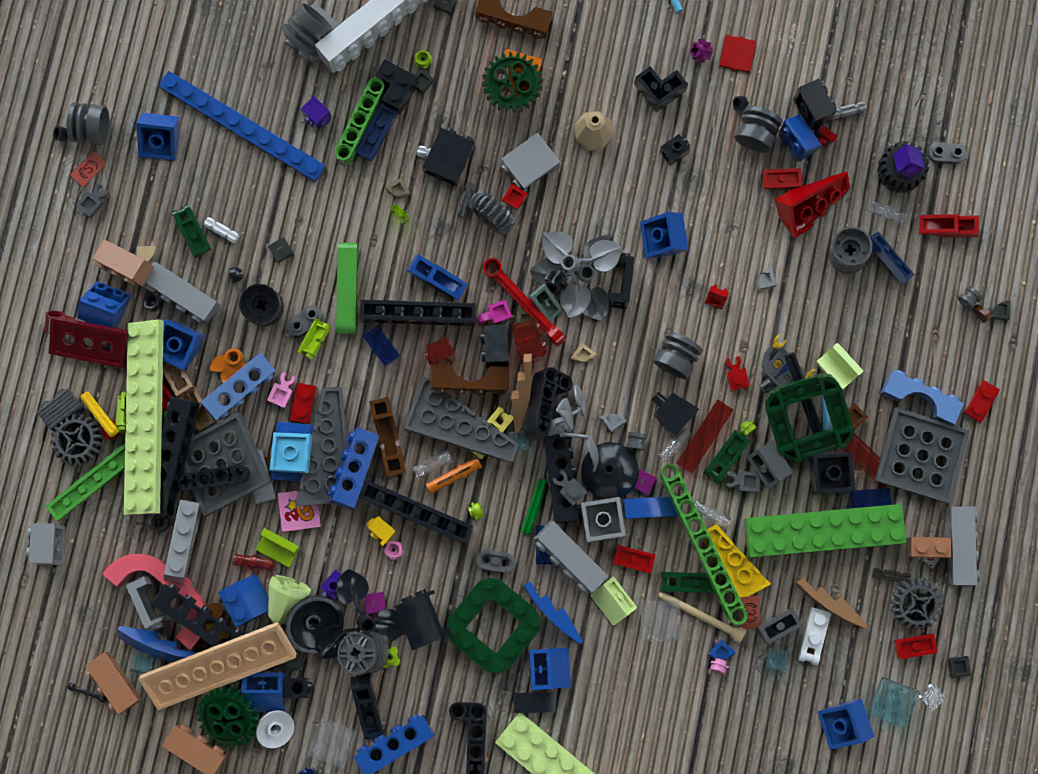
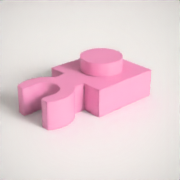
M283 372L280 377L281 384H274L267 401L286 409L293 390L289 389V387L295 383L296 378L292 376L291 380L287 382L285 381L287 374Z

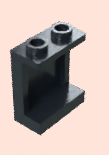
M441 127L422 166L423 173L458 187L460 176L472 151L475 150L476 144L467 135L462 137L451 128L444 129Z
M621 253L619 261L615 266L624 269L621 293L611 292L608 305L610 308L627 309L629 305L634 257L628 253Z
M426 589L420 590L415 593L416 597L412 598V595L401 599V604L395 606L412 650L452 634L450 627L442 629L429 597L435 594L434 590L428 592Z

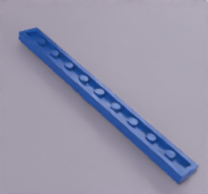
M168 71L158 85L162 90L312 181L317 182L325 170L326 166L174 73Z

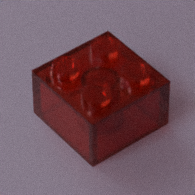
M535 319L512 324L521 366L524 365V354H532V363L544 360L547 348L545 341L541 342L540 336H542L540 322L536 323Z

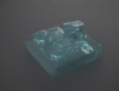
M882 677L867 713L905 729L920 696V691Z

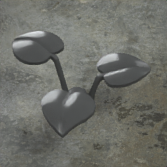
M603 235L588 241L583 249L584 258H592L590 247L595 242L601 240L613 241V236ZM544 258L533 266L530 272L533 279L541 286L546 284L544 278L547 273L550 274L552 270L563 271L561 263H553L548 258ZM594 261L589 262V265H585L578 271H575L574 274L577 275L580 281L587 283V288L591 293L590 304L583 314L598 321H603L608 312L609 299L607 293L601 287L590 289L591 279L595 275L592 265Z

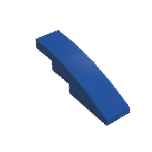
M526 583L524 585L525 589L545 616L577 643H583L565 609L562 608L556 611L548 595L540 598L532 583Z
M123 626L118 628V638L153 657L173 663L195 654V652L176 649L177 642L158 639L159 632Z

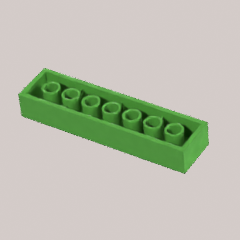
M902 504L752 517L743 520L747 558L907 543Z

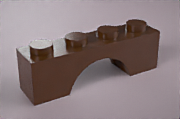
M479 0L475 10V18L482 23H493L499 28L505 29L507 27L513 29V31L519 34L527 33L536 39H546L553 19V12L534 7L528 14L514 16L502 8L500 0Z
M432 364L430 367V390H435V393L444 394L446 391H454V394H466V391H473L474 395H484L485 392H492V395L501 396L509 390V367L490 366L481 379L468 381L459 377L452 365Z
M385 397L369 401L377 434L379 435L386 476L389 479L406 475L407 471L390 399Z

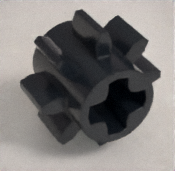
M552 270L544 278V281H546L545 285L551 293L560 294L568 286V283L565 282L567 277L562 271Z

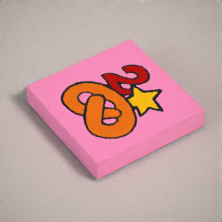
M298 491L278 493L282 532L321 527L319 505L295 507Z

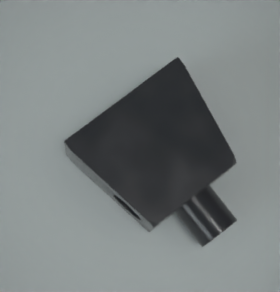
M658 391L651 399L659 407L654 416L672 438L681 431L699 410L698 407L675 393H672L666 399Z

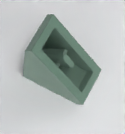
M545 284L541 285L529 296L530 301L549 321L563 311Z

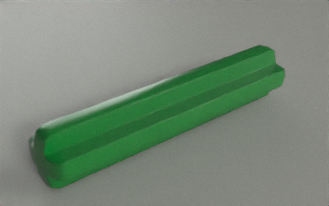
M539 478L521 528L522 533L530 535L548 484L547 480Z

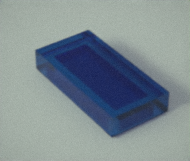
M890 488L863 489L850 493L852 508L892 505Z

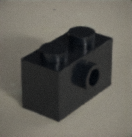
M507 325L484 326V333H481V344H485V351H481L482 362H486V369L490 366L509 367Z

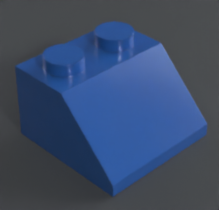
M142 113L136 123L138 156L176 160L180 137L179 117Z
M666 212L640 222L646 259L676 255L689 250L683 213Z
M164 319L163 361L185 370L199 352L206 335L174 320Z
M257 574L236 582L218 592L236 627H241L268 612L269 597Z
M862 698L817 711L830 750L863 743L875 737Z

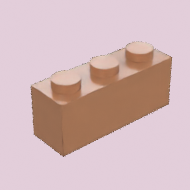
M105 239L92 258L98 262L97 267L106 272L110 269L112 275L119 279L122 276L125 277L124 281L133 286L136 283L143 287L154 269V266L144 259Z
M110 652L102 653L85 665L88 669L86 671L88 677L92 681H96L99 693L103 697H107L110 702L108 706L114 713L123 714L142 700Z
M175 725L162 747L204 774H217L228 757L224 754L225 750L217 745L211 746L208 744L209 740L200 734L198 736L191 733L192 729L187 725Z

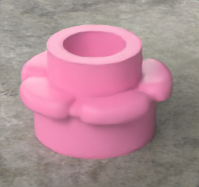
M398 541L388 542L384 549L385 555L391 560L401 557L403 555L402 544Z
M715 658V661L710 662V669L712 671L725 674L726 670L729 669L726 666L727 662Z

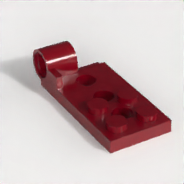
M51 310L46 312L44 332L50 335L48 354L118 368L126 366L128 330L77 321L75 317L67 316L61 311ZM67 334L73 336V343L66 340L65 336ZM84 339H91L93 346H87ZM103 342L110 343L112 350L105 349Z

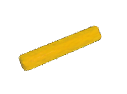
M89 392L80 396L81 400L110 437L117 434L118 429Z

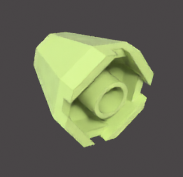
M281 575L271 577L268 602V617L272 619L271 622H278L280 625L286 624L287 616L293 606L302 599L309 597L312 590L302 582L298 585L295 583L296 580Z

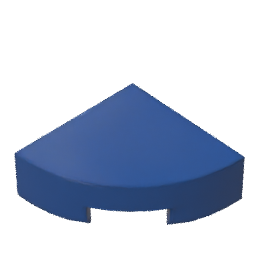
M720 639L708 655L713 658L726 659L733 656L736 652Z

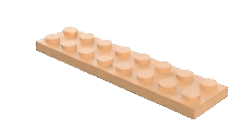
M276 622L142 674L139 677V681L157 710H161L296 658L297 653L280 624Z

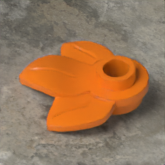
M232 348L225 355L216 356L210 365V371L221 372V380L224 383L246 365L243 361L242 352ZM237 355V360L231 361V356Z

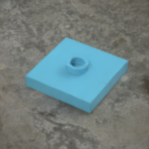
M273 432L269 471L309 473L313 435Z

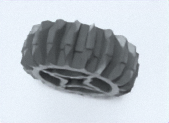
M481 190L471 197L469 207L488 227L500 235H506L512 230L515 225V219L496 198Z
M72 414V420L69 417H65L66 422L59 421L61 426L54 427L57 432L51 433L55 440H51L50 444L56 445L52 448V451L57 452V458L62 457L61 461L63 463L68 461L69 465L76 463V465L81 466L82 461L85 464L89 463L88 457L92 460L95 459L94 452L100 453L96 448L97 446H103V443L98 442V440L103 439V436L97 434L102 430L101 428H96L98 423L96 421L92 422L91 417L88 416L85 419L83 414H80L79 417L77 414ZM81 425L74 432L67 431L72 426ZM87 429L91 436L90 443L86 441ZM64 436L68 440L67 450H65L63 445ZM70 436L78 437V439H80V441L83 442V444L79 442L77 443ZM78 448H86L84 452L77 455H72L73 452H76Z
M910 577L908 578V584L903 580L901 581L902 587L895 586L898 592L891 593L895 599L889 600L891 604H894L890 610L895 612L893 617L898 619L900 625L904 624V627L907 629L912 627L913 630H917L919 626L923 630L925 629V624L929 627L932 626L931 620L938 621L935 615H942L938 608L944 606L942 603H939L943 597L938 595L940 590L935 588L934 583H929V580L925 578L921 580L920 577H916L914 581ZM925 589L927 593L916 595L912 590ZM907 595V602L903 605L904 598ZM915 599L918 600V602H917L918 608L915 607V605H916ZM930 602V606L926 612V605ZM917 612L921 617L909 618L906 614Z

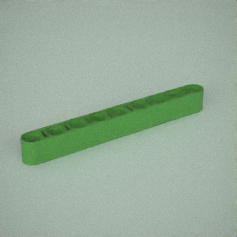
M667 464L660 471V479L728 621L733 625H741L746 622L748 616L744 605L678 468L673 464ZM671 469L674 472V477L671 479L665 477L664 470ZM679 486L682 489V495H674L673 487ZM682 504L690 506L691 512L689 514H684L681 511ZM692 521L699 524L697 532H693L690 529ZM700 539L707 541V549L702 550L699 548L698 542ZM708 557L715 558L716 566L714 568L707 565ZM717 575H722L725 579V583L722 586L718 585L715 581ZM727 592L733 595V601L730 604L724 600V595ZM736 610L742 614V619L739 622L733 619V613Z

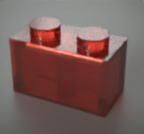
M447 337L426 345L427 351L424 354L429 366L432 364L447 365L456 361L454 351Z

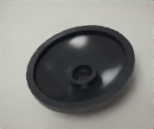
M605 442L596 445L599 454L596 471L593 472L594 464L589 452L582 462L581 476L584 485L593 495L601 499L624 497L634 488L638 480L639 466L636 457L628 448L619 443ZM612 466L613 471L610 473L607 472L606 467Z
M310 596L299 601L290 610L286 619V634L289 641L298 650L306 653L320 652L319 639L322 631L331 625H338L343 630L344 618L341 609L333 600L324 596ZM310 618H314L312 622H308Z

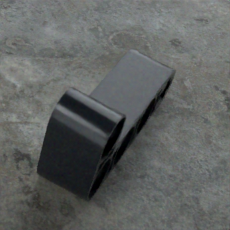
M553 367L545 368L533 375L524 426V434L531 441L549 434L555 396L568 392L573 387L572 379Z
M455 702L449 708L451 718L459 721H468L466 774H472L470 771L474 768V763L470 764V760L475 762L482 761V764H477V770L484 774L487 709L484 704L479 702ZM459 705L463 708L462 716L458 717L453 714L454 706ZM475 706H480L483 709L481 717H475L472 714V709ZM478 726L482 729L483 733L480 737L472 735L471 730L473 727ZM475 746L482 750V754L479 757L471 755V749Z

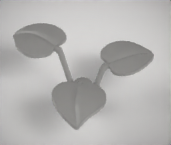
M560 231L542 233V244L547 258L553 263H561V266L569 271V275L572 276L576 283V286L568 285L560 294V302L569 318L576 317L589 306L591 293L587 287H580L574 272L580 268L582 262L594 261V267L599 271L608 272L612 270L619 261L622 247L616 242L601 240L595 242L590 247L592 258L582 259L568 254L573 250L574 246L573 239L569 234Z
M577 384L574 388L575 399L578 405L577 409L572 412L568 399L564 398L556 409L562 417L551 420L548 436L559 434L560 437L568 436L585 439L594 464L593 472H595L598 466L599 454L593 437L565 433V430H573V415L581 412L584 417L587 414L586 400Z

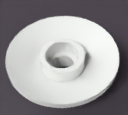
M277 710L267 713L260 719L256 727L257 740L266 748H278L284 745L293 735L294 721L284 711Z

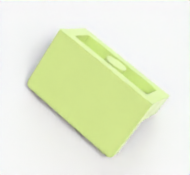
M838 343L816 361V364L825 374H831L837 379L842 390L863 372L859 365Z
M614 576L590 594L612 625L620 622L637 608Z

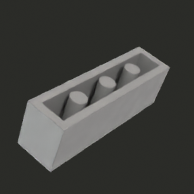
M154 261L151 264L154 266V269L147 278L144 287L152 293L155 290L161 294L160 298L170 303V301L176 303L175 307L181 312H190L193 314L191 318L198 323L203 321L208 324L220 304Z
M184 500L179 502L164 571V581L184 584L199 512V503Z
M951 506L947 508V538H951V558H948L949 586H975L980 579L976 563L979 561V552L976 550V542H978L979 535L978 531L975 530V523L978 522V513L975 511V507Z
M554 521L548 522L533 538L537 542L535 544L536 547L542 552L546 551L550 555V561L556 566L560 565L564 569V575L570 580L573 578L578 583L576 586L581 592L593 593L608 577Z

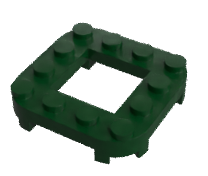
M816 374L775 387L766 395L765 410L781 456L795 462H802V459L837 448L842 450L851 441L854 434V426L842 388L837 379L831 374ZM823 395L833 428L795 439L785 406Z
M486 578L474 586L451 614L446 627H450L452 634L448 635V638L454 645L484 670L490 673H501L512 666L539 632L541 620L536 609L505 583L496 578ZM490 598L521 622L497 653L466 629Z

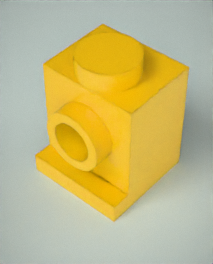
M379 516L376 519L372 517L366 524V527L371 530L369 534L377 541L381 539L382 542L380 544L384 547L397 533Z

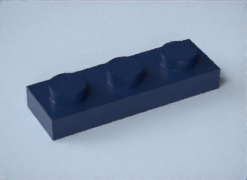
M380 104L355 154L373 162L398 114L396 110Z
M879 231L870 236L872 251L876 252L883 265L890 269L897 281L903 284L915 275Z

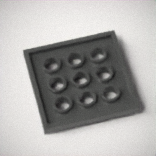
M897 407L894 408L874 481L950 504L970 430ZM905 427H910L913 430L912 437L904 434ZM926 432L931 435L930 443L922 439L923 433ZM942 438L949 440V448L942 447ZM900 445H905L908 448L907 455H902L899 452ZM919 451L926 453L927 458L925 461L919 460L917 456ZM938 456L943 457L945 460L943 467L938 466L936 463ZM895 463H900L903 466L902 473L895 472ZM914 469L921 471L922 477L920 479L913 477L912 472ZM932 475L939 476V485H934L932 483Z
M240 412L200 432L191 439L184 468L185 473L202 471L205 468H220L219 462L222 459L225 460L226 467L245 465L250 470V477L246 482L233 484L232 487L227 485L218 486L215 496L211 494V488L193 490L203 516H209L272 483ZM230 433H232L235 438L232 444H230L227 440V437ZM214 442H217L218 450L214 453L211 446ZM199 450L202 452V459L200 461L196 459V453ZM237 451H240L242 453V458L240 461H237L235 459V453ZM224 471L219 473V480L221 482L226 480L227 475ZM243 471L232 473V475L241 476ZM202 475L201 481L204 485L208 483L209 477L205 478ZM195 479L188 480L189 483H195Z

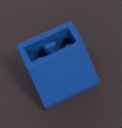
M801 115L788 118L783 122L779 130V137L784 144L787 143L790 153L795 159L797 158L801 162L819 150L821 143Z
M96 281L79 300L77 319L116 328L122 320L131 294Z
M568 647L529 650L532 690L571 687Z
M258 672L242 678V696L247 694L246 700H253L250 704L251 707L257 706L254 712H272L277 710L285 712V698H283V678H285V672Z

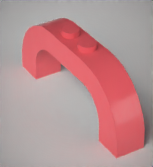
M145 554L126 555L114 561L102 573L116 587H122L130 576L140 571H146L163 585L169 586L172 583L181 589L178 593L185 597L188 594L197 600L195 605L202 608L203 605L207 607L204 598L192 586L193 581L185 576L184 584L164 581L166 563L154 556ZM190 609L188 611V619L193 620L197 617V611ZM205 621L204 624H203V629H204L205 631H206V621ZM186 627L176 636L189 650H194L202 640V638Z

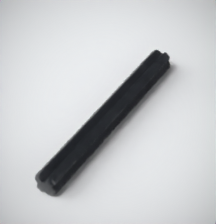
M790 352L786 354L785 360L793 382L803 379L804 377L795 353ZM809 398L801 401L812 433L823 431L812 399Z

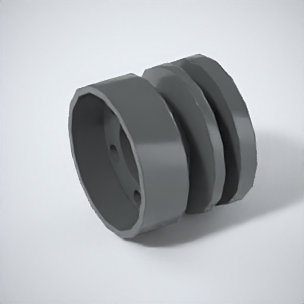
M302 3L294 12L297 20L289 18L288 24H284L282 31L294 45L312 54L316 50L315 44L319 42L317 37L323 39L333 28L318 11L308 4Z
M77 102L71 103L66 123L68 140L70 142L79 141L84 143L88 139L90 144L104 145L107 141L110 122L107 106L93 104L89 108L86 103L81 105Z
M747 106L741 119L743 124L738 126L734 139L745 148L760 153H768L772 149L775 141L774 135L778 133L782 119L768 109L758 106Z
M846 227L836 233L829 248V259L833 267L842 273H854L861 270L872 252L870 236L858 227ZM849 250L852 256H849V253H846V251Z
M668 332L665 337L667 340L662 342V345L668 351L659 349L652 362L667 373L688 380L694 369L688 361L697 362L699 359L697 355L700 356L703 349L686 336Z
M374 632L350 633L343 638L338 648V660L341 666L352 674L377 672L384 667L389 656L386 640L380 634Z

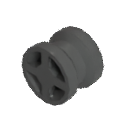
M971 286L965 289L964 294L958 296V301L969 310L975 307L976 302H980L983 299L982 295Z
M628 432L629 442L626 448L645 451L644 441L647 439V435Z

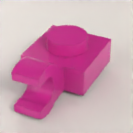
M506 300L489 305L487 307L489 312L477 316L479 325L485 324L490 320L495 325L512 318Z

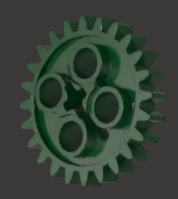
M509 52V57L502 53V59L495 56V63L489 61L491 68L485 67L487 74H482V79L486 80L482 82V87H486L483 89V93L488 94L486 100L493 99L491 105L498 104V110L505 107V113L508 112L509 108H512L513 113L516 112V108L523 112L524 105L529 109V102L535 104L536 99L534 97H540L538 91H542V85L540 84L543 83V78L539 77L542 75V72L536 71L538 64L532 66L533 59L526 61V54L522 58H520L519 52H517L516 56ZM507 67L510 69L511 77L513 82L515 83V89L519 97H515L512 83L509 82V74L506 70ZM521 68L523 72L516 74L514 69ZM503 74L505 78L499 80L496 78V75ZM522 85L529 87L527 91H522L519 88ZM509 91L511 95L509 97L502 96V92Z
M225 686L221 689L215 688L213 691L210 690L201 699V702L198 704L200 709L196 712L200 715L197 721L202 722L199 728H205L206 730L203 735H210L209 741L215 739L216 745L222 742L223 748L228 744L231 749L235 745L240 748L255 736L256 727L259 724V721L256 719L260 715L254 713L257 706L251 707L250 704L253 700L247 701V694L241 696V690L239 689L235 693L233 687H230L227 691Z

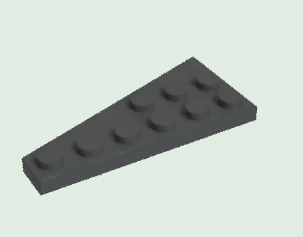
M425 376L422 377L404 425V430L514 464L520 447L517 442L497 430L485 419L483 420L476 415L475 412L453 396L451 397L447 393H435V390H430V381Z
M342 387L323 388L321 391L311 434L313 436L309 473H302L295 507L333 504L329 502L330 496H328L330 487L335 485L337 479L334 478L335 472L342 465V452L348 447ZM343 481V489L349 491V483Z

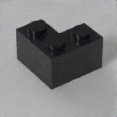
M384 59L375 74L376 78L381 79L384 86L388 87L382 101L385 106L396 110L401 115L419 82L416 75Z
M651 66L638 74L634 81V85L656 113L686 92L688 83L678 70H675L661 80Z

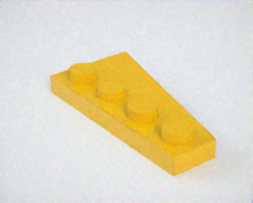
M717 524L707 529L739 597L750 596L771 585ZM702 539L703 543L705 544V546H706V548H707V547H708L707 541L704 540V539Z

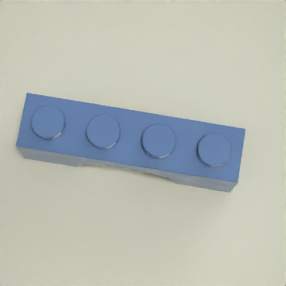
M900 370L889 373L880 393L881 395L896 402L902 400L907 395L921 396L929 402L933 412V419L951 425L956 423L964 403L959 401L958 397L954 395L947 396L942 393L941 389L933 386L930 388L917 378L906 377L907 374Z

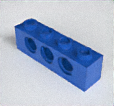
M359 427L350 431L347 442H349L348 447L343 450L341 455L342 465L337 468L334 478H337L335 485L330 487L328 493L330 503L349 510L355 508L379 435ZM355 445L362 448L361 455L355 452ZM349 463H352L356 466L355 473L349 470ZM343 481L349 483V491L343 489Z
M416 714L407 719L409 722L407 725L402 727L399 724L391 729L392 734L385 737L383 734L374 739L375 744L369 748L367 745H364L356 750L358 754L354 756V759L362 773L373 774L434 737L435 734L425 716L419 717ZM408 728L416 731L414 739L406 737L405 732ZM390 739L398 740V749L393 750L389 747ZM373 749L381 751V759L375 760L372 758L371 753Z

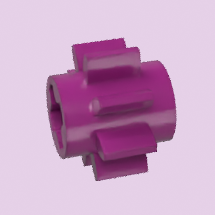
M698 39V42H693L690 47L692 59L700 63H704L705 59L710 60L713 54L711 42H706V39Z

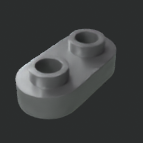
M937 142L932 144L927 151V156L932 162L948 164L961 163L967 154L964 146L953 143ZM936 149H939L941 154H937ZM954 151H959L960 155H956Z
M314 305L306 307L288 322V331L295 337L303 336L309 331L315 318L320 321L322 320L321 310ZM310 312L316 313L313 318L309 317ZM296 323L300 324L299 329H294Z
M482 550L476 558L478 566L485 570L508 573L515 566V560L509 553ZM485 556L490 558V562L487 564L482 561ZM504 559H507L509 561V565L507 567L502 566V561Z

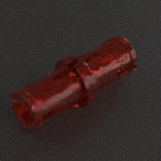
M235 553L234 566L249 567L250 570L262 569L273 571L274 559L260 558L254 554L247 556Z

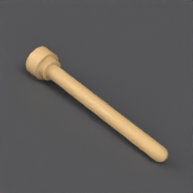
M660 592L658 595L661 600L730 634L733 641L739 644L747 631L740 626L739 628L736 626L733 628L665 592Z

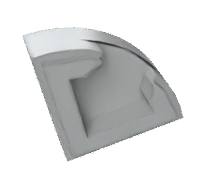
M772 267L766 269L760 275L757 282L758 291L777 286Z
M605 414L600 417L611 433L627 422L624 417L617 414Z

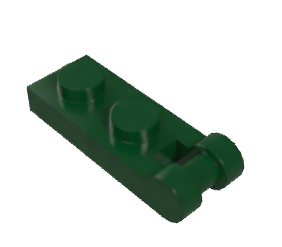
M186 204L183 206L184 208L178 211L176 209L171 213L193 256L196 258L212 250L190 205ZM188 215L189 218L182 221L181 217Z
M734 430L703 474L707 477H712L714 482L719 485L750 443V440ZM716 465L722 469L720 473L714 470Z
M661 572L663 583L660 585V591L715 594L706 573ZM670 578H676V586H670Z

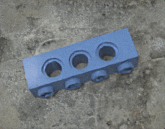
M259 353L203 399L200 404L214 420L218 418L222 420L230 414L228 410L232 406L237 408L244 402L243 397L248 393L250 396L259 389L257 385L262 381L267 383L274 377L272 373L275 369L262 353ZM251 370L258 373L257 381H252L249 378ZM235 383H241L244 386L242 393L235 392ZM221 395H226L229 398L228 405L223 406L219 403Z

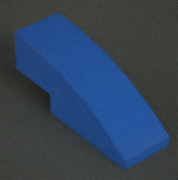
M419 254L415 255L406 272L456 300L460 299L468 285L437 264H433Z
M669 497L623 500L625 520L678 517Z

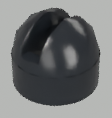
M745 96L734 97L733 108L736 111H743L749 106V101H747Z
M56 126L53 130V139L56 141L67 140V129L62 126Z
M238 267L228 269L232 283L242 280L244 274H240L242 269Z
M149 295L144 300V305L148 310L155 312L161 307V302L156 295Z

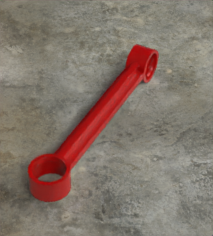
M496 258L487 259L483 264V271L486 277L495 279L546 333L553 344L559 347L565 342L567 338L560 329L553 325L502 271L501 262ZM496 263L499 265V271L495 274H489L486 271L487 265Z

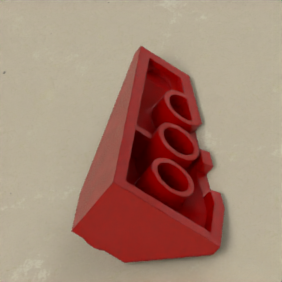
M845 171L798 187L775 199L778 216L792 237L796 238L810 230L814 226L813 222L819 216L822 217L826 213L825 210L831 204H835L850 189L848 172Z

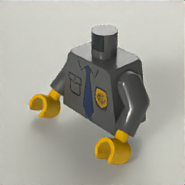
M780 334L775 337L774 343L764 353L761 364L763 369L761 374L765 380L759 387L766 394L775 387L793 382L785 360V355L788 352L783 348L787 339L783 343L778 342L777 339ZM800 366L804 378L810 377L811 373L816 370L812 369L807 373Z

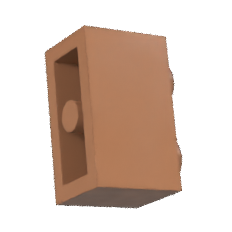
M906 538V557L951 558V538Z

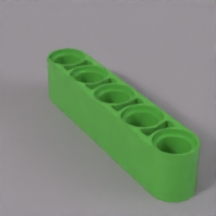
M372 78L368 82L336 147L335 155L341 165H349L356 156L355 151L386 93L384 83L379 78ZM375 86L381 87L378 92H374L372 89ZM367 102L373 103L371 108L364 107ZM358 119L365 120L362 125L356 124ZM351 135L357 136L355 141L348 140ZM342 152H349L346 158L340 157Z
M338 243L337 334H357L358 243Z

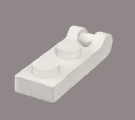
M811 607L798 661H809L812 665L818 666L831 616L830 612ZM808 647L814 649L813 654L807 653Z

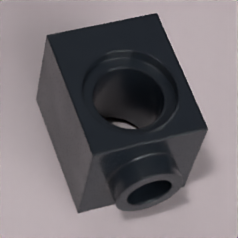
M283 678V698H309V694L313 692V683L309 682L310 678ZM296 682H300L303 685V691L300 694L296 693L293 689Z

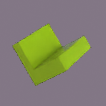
M264 528L260 534L262 538L255 550L290 568L301 547Z

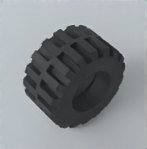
M904 141L902 144L897 142L894 146L891 145L882 155L878 163L880 165L877 167V171L880 172L878 175L879 179L883 178L882 184H887L889 186L887 189L889 190L894 188L897 193L901 190L902 193L914 190L925 179L926 173L929 171L927 166L929 159H925L927 154L926 152H921L924 164L923 170L912 178L897 173L894 167L893 154L908 144V141ZM913 142L910 144V146L915 147L916 145Z

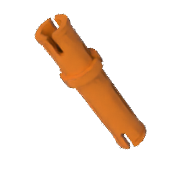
M475 457L462 465L460 463L457 465V468L426 483L430 494L463 477L465 479L468 477V474L482 468L478 458ZM469 466L471 467V468H469V469H467V470H465V471L459 473L458 475H455L456 473H458V472L464 470L465 468H467V467H469ZM450 476H453L452 478H450V479H448V480H446V481L440 483L439 485L437 484V483H439V482L445 480L446 478H448V477H450Z

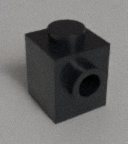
M678 134L663 144L659 152L669 166H672L689 154L690 144L685 137L682 138Z

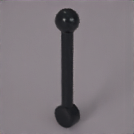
M69 683L67 687L70 691L75 690L99 699L101 703L107 700L106 696L103 697L102 695L100 696L76 687L74 683Z

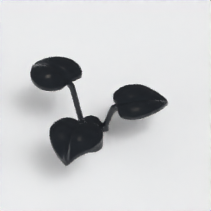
M347 569L339 577L336 585V594L343 604H349L353 601L360 613L356 621L357 628H348L343 631L338 625L326 627L319 639L320 656L322 658L338 656L339 644L348 635L346 634L347 632L362 631L364 633H371L374 630V633L380 634L386 641H392L405 634L398 613L393 609L386 608L380 610L377 614V620H373L369 615L364 614L357 600H361L367 595L369 590L368 582L361 574L351 569Z

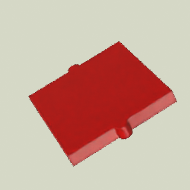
M726 35L719 66L730 68L733 71L750 72L756 41L745 39L742 36Z

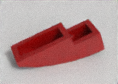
M919 215V234L941 237L979 238V215Z

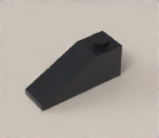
M370 673L351 677V691L364 739L383 735L384 731Z

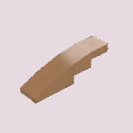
M524 354V372L518 373V390L512 391L511 400L515 434L520 432L530 400L532 354Z
M167 362L163 363V374L176 396L200 403L203 398L186 371ZM200 404L195 426L199 432H202L217 424V422Z
M803 577L794 583L811 600L841 620L859 628H866L868 626L842 596L833 599L823 587H818L814 590Z

